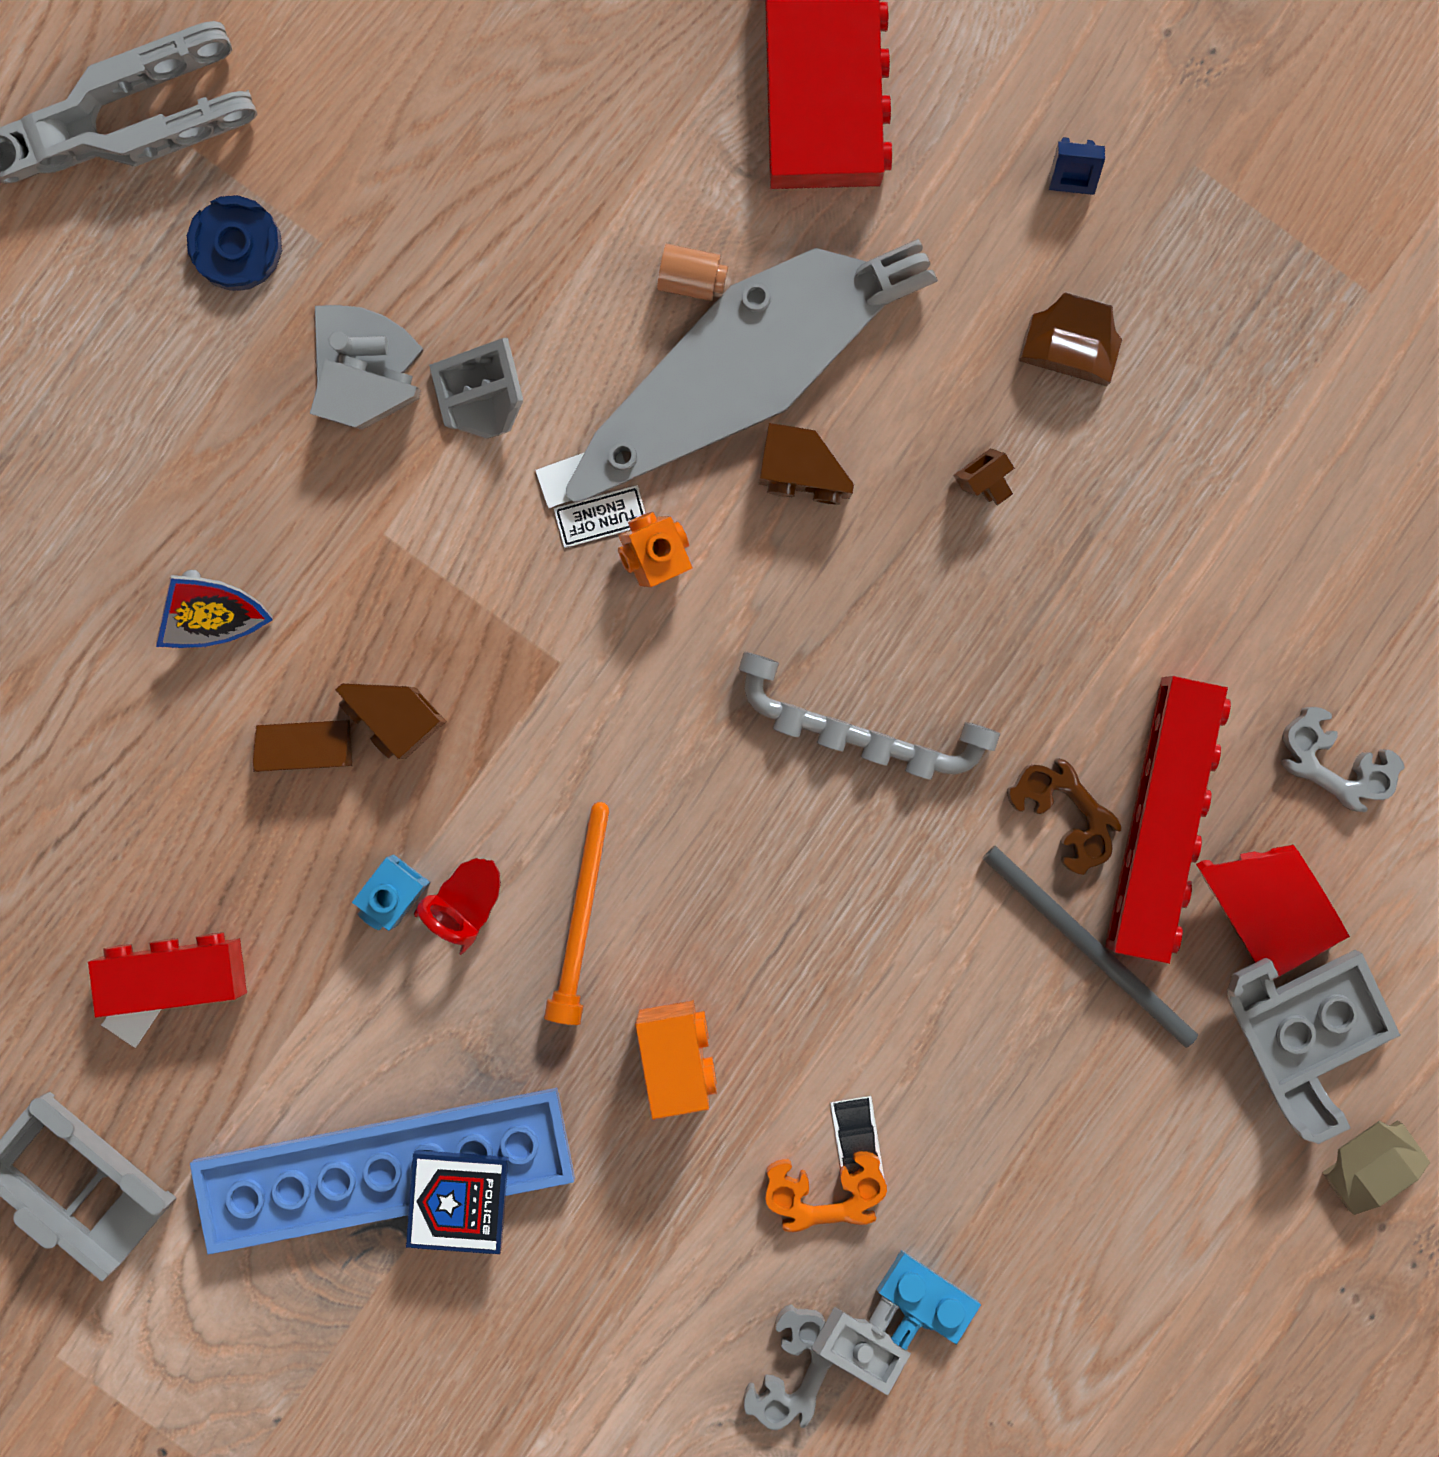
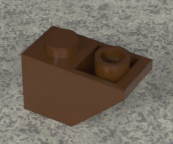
M769 423L759 485L768 486L767 493L782 497H794L795 491L813 493V501L831 505H840L841 498L850 499L853 494L854 483L816 430Z
M342 683L335 689L343 698L339 703L341 709L355 723L358 724L363 720L375 733L370 737V740L387 758L394 754L398 759H406L447 722L416 687Z

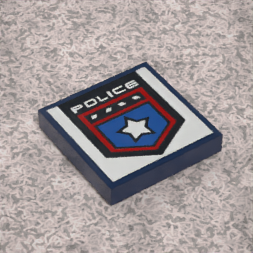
M415 1150L412 1159L406 1248L500 1255L503 1243L509 1157Z

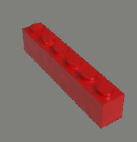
M1176 676L1161 677L1105 947L1113 952L1170 964L1172 953L1177 954L1180 949L1183 930L1181 926H1178L1181 909L1187 908L1192 895V882L1188 881L1191 862H1197L1202 847V838L1200 835H1197L1201 817H1206L1211 805L1212 794L1210 790H1207L1210 771H1216L1221 757V746L1216 744L1220 726H1225L1231 709V701L1226 699L1228 687Z

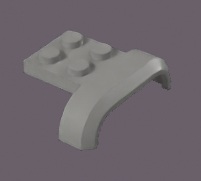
M1353 950L1277 989L1273 979L1279 977L1272 961L1264 958L1232 974L1227 990L1232 1010L1279 1108L1300 1137L1317 1144L1351 1129L1344 1113L1329 1098L1318 1076L1401 1036L1363 954L1357 950Z

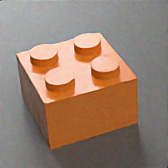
M694 1000L640 1009L636 1021V1029L652 1119L709 1110L710 1095L717 1094V1079L713 1057L704 1058L702 1050L704 1047H709V1033L705 1011L696 1012Z

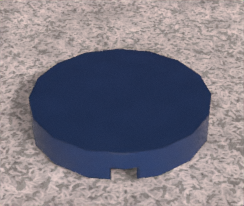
M239 195L221 196L210 201V205L206 206L202 211L199 210L192 218L186 235L188 255L197 271L214 286L230 291L249 290L265 282L277 268L282 253L281 232L274 218L256 201Z

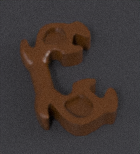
M1064 759L1054 760L1060 770V774L1042 765L1026 766L1018 776L1015 784L1007 788V796L1014 809L1021 812L1024 811L1025 798H1030L1036 802L1033 810L1034 813H1045L1054 804L1052 792L1058 790L1065 793L1086 817L1087 830L1081 831L1073 828L1061 838V844H1073L1075 857L1073 858L1062 856L1060 858L1062 864L1076 874L1085 875L1089 868L1098 866L1110 859L1113 848L1106 825L1110 826L1112 830L1119 832L1122 829L1121 824L1113 812L1101 806L1080 783L1074 767Z

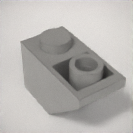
M340 354L338 362L328 359L324 360L310 414L363 430L417 401L422 390L411 385L413 376L385 368L384 375L380 376L365 371L367 362Z

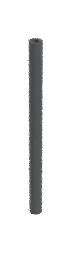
M993 846L984 855L983 860L1185 1048L1195 1042L1198 1034L998 847Z

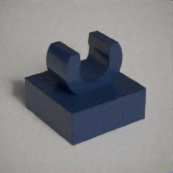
M1063 137L1061 141H1058L1050 170L1049 190L1095 195L1105 162V146H1098L1093 140H1087L1086 144L1070 143L1069 138Z

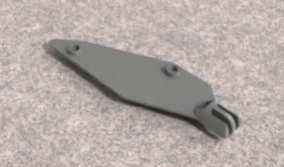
M916 239L869 261L814 248L730 286L595 432L566 486L568 498L573 502H582L785 412L885 305L938 281L934 271L927 270L930 267V261L925 253H920L923 249L920 240ZM628 451L631 453V459L626 464H618L616 462V456L619 452Z

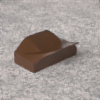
M1063 293L1048 309L1031 316L1019 361L1108 386L1112 380L1122 343V338L1115 329L1113 306L1070 293Z

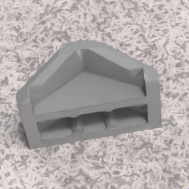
M501 338L429 365L444 426L484 438H492L511 431L524 400L508 338Z

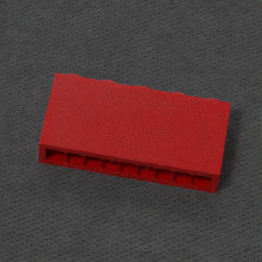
M765 0L770 189L876 187L881 185L884 171H891L892 143L891 141L884 142L883 124H890L891 97L890 95H882V78H889L890 53L889 48L881 49V32L888 31V2H880V0Z

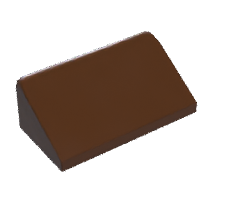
M350 720L256 725L253 772L352 766Z

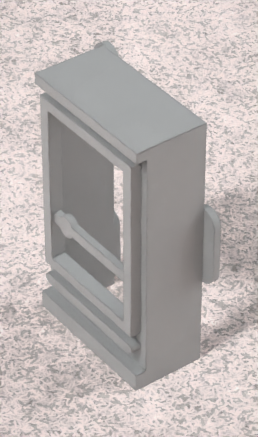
M48 1092L32 1100L25 1111L0 1139V1197L17 1210L13 1216L14 1223L38 1244L46 1249L53 1248L58 1244L103 1282L121 1265L174 1202L176 1197L169 1191L165 1192L55 1100L54 1094ZM44 1126L49 1128L58 1137L65 1139L98 1167V1173L67 1210L12 1165ZM109 1176L124 1192L90 1231L72 1214L102 1178Z

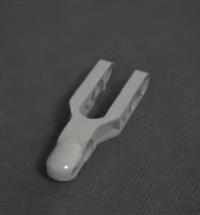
M216 21L200 23L90 65L66 100L30 113L18 121L0 127V183H14L39 173L61 171L95 157L136 167L251 122L257 116V111L249 90H246V92H231L212 100L204 97L198 99V105L167 117L159 114L107 135L98 134L96 129V118L103 105L226 58L232 51V45L227 37L224 25Z

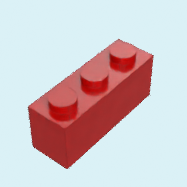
M224 932L196 936V944L179 946L178 938L150 942V950L133 952L132 944L103 948L104 956L88 961L95 1018L236 1000L247 993L240 938L225 940Z

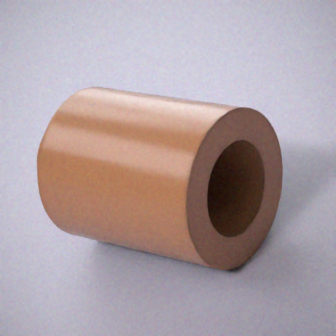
M666 243L659 270L657 290L713 301L715 292L724 293L729 266L720 264L721 254Z

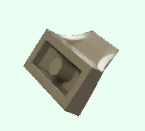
M1397 1120L1393 1124L1387 1125L1378 1121L1340 1147L1336 1163L1322 1173L1347 1210L1356 1215L1382 1206L1420 1179L1430 1161L1403 1123Z

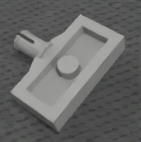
M881 1297L869 1322L865 1319L853 1318L834 1307L811 1347L820 1356L886 1395L890 1393L911 1355L907 1350L895 1344L889 1334L885 1332L899 1307L884 1297Z

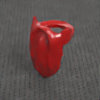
M474 858L460 864L453 875L443 882L439 893L423 898L414 911V916L420 917L423 924L431 932L450 943L461 945L460 955L464 954L475 942L481 927L488 920L498 900L501 873L493 860Z

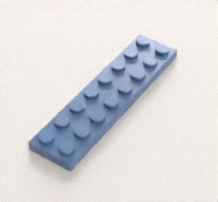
M558 1088L194 1159L190 1162V1168L207 1255L407 1216L409 1214L412 1159L415 1150L509 1157L506 1196L574 1183L575 1174Z

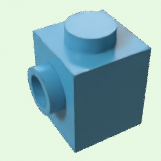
M391 855L384 859L352 903L361 909L358 912V916L369 926L376 930H381L384 927L390 931L398 926L431 882L396 855Z

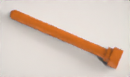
M604 802L595 803L590 812L558 991H553L552 999H548L546 1003L544 1019L551 1022L567 1025L581 1024L584 1006L579 1004L581 996L577 995V988L609 816V807Z

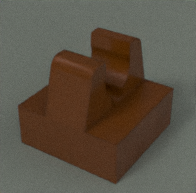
M990 448L953 475L963 491L975 496L982 493L988 502L994 501L997 506L1013 495L1004 476L1015 468L1004 452Z

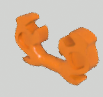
M855 1152L853 1154L854 1161L862 1167L854 1173L848 1172L846 1166H842L840 1169V1180L843 1190L852 1192V1196L843 1203L811 1206L801 1202V1198L809 1193V1180L806 1171L801 1170L799 1177L796 1179L786 1176L785 1174L792 1168L791 1161L789 1159L777 1160L767 1168L769 1179L765 1191L766 1204L773 1212L791 1217V1219L782 1221V1228L787 1232H799L813 1225L837 1222L855 1225L873 1223L876 1221L875 1212L864 1210L877 1205L884 1199L887 1193V1185L879 1169V1157L870 1152Z

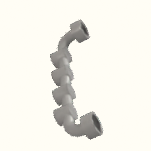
M745 651L743 653L739 670L747 673L744 688L747 700L755 711L775 720L773 729L778 732L799 737L803 728L820 734L817 743L822 746L844 751L847 742L864 748L861 755L864 759L888 765L891 756L908 762L905 769L906 772L926 779H932L934 770L954 775L967 772L979 763L985 749L991 751L996 749L1001 733L969 722L964 723L959 740L968 743L965 751L957 756H948L927 747L904 742L883 733L867 730L836 718L823 716L792 704L773 700L764 693L763 682L764 679L774 681L779 662Z

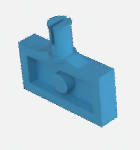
M902 1250L877 1287L879 1294L899 1306L905 1315L893 1336L890 1337L895 1344L900 1345L905 1350L908 1349L909 1344L920 1327L935 1330L957 1345L981 1306L976 1299Z

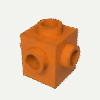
M654 511L643 514L628 522L630 530L618 535L622 546L618 548L622 564L628 573L634 572L639 586L653 587L693 569L685 551V548L689 547L687 535L678 521L673 522L671 516H659L656 518Z

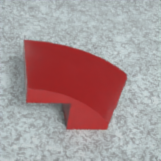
M1294 845L1272 848L1263 853L1256 851L1242 853L1239 860L1213 864L1208 859L1196 864L1254 963L1268 958L1272 961L1279 977L1350 937L1324 890Z

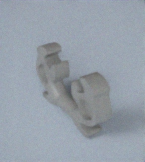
M1302 708L1301 715L1293 720L1283 731V741L1286 748L1296 759V762L1288 759L1281 760L1282 766L1289 773L1297 777L1309 779L1334 794L1344 807L1352 811H1367V807L1359 801V797L1384 800L1394 794L1399 773L1405 768L1403 761L1395 752L1387 749L1379 750L1380 765L1372 763L1373 754L1371 752H1362L1358 755L1352 767L1354 772L1357 773V780H1345L1320 765L1315 756V752L1318 749H1330L1337 739V731H1326L1324 733L1319 725V722L1322 720H1330L1332 714L1323 708Z
M790 1304L780 1311L775 1321L776 1331L778 1332L786 1328L792 1329L791 1337L781 1338L782 1349L797 1356L802 1354L805 1349L811 1350V1363L800 1388L792 1394H787L784 1381L773 1375H765V1386L768 1389L760 1395L756 1393L753 1383H749L744 1393V1409L746 1414L754 1415L763 1425L771 1430L782 1429L799 1413H801L799 1417L800 1427L805 1428L815 1413L817 1393L827 1370L834 1364L811 1349L826 1323L820 1312L810 1309H796Z

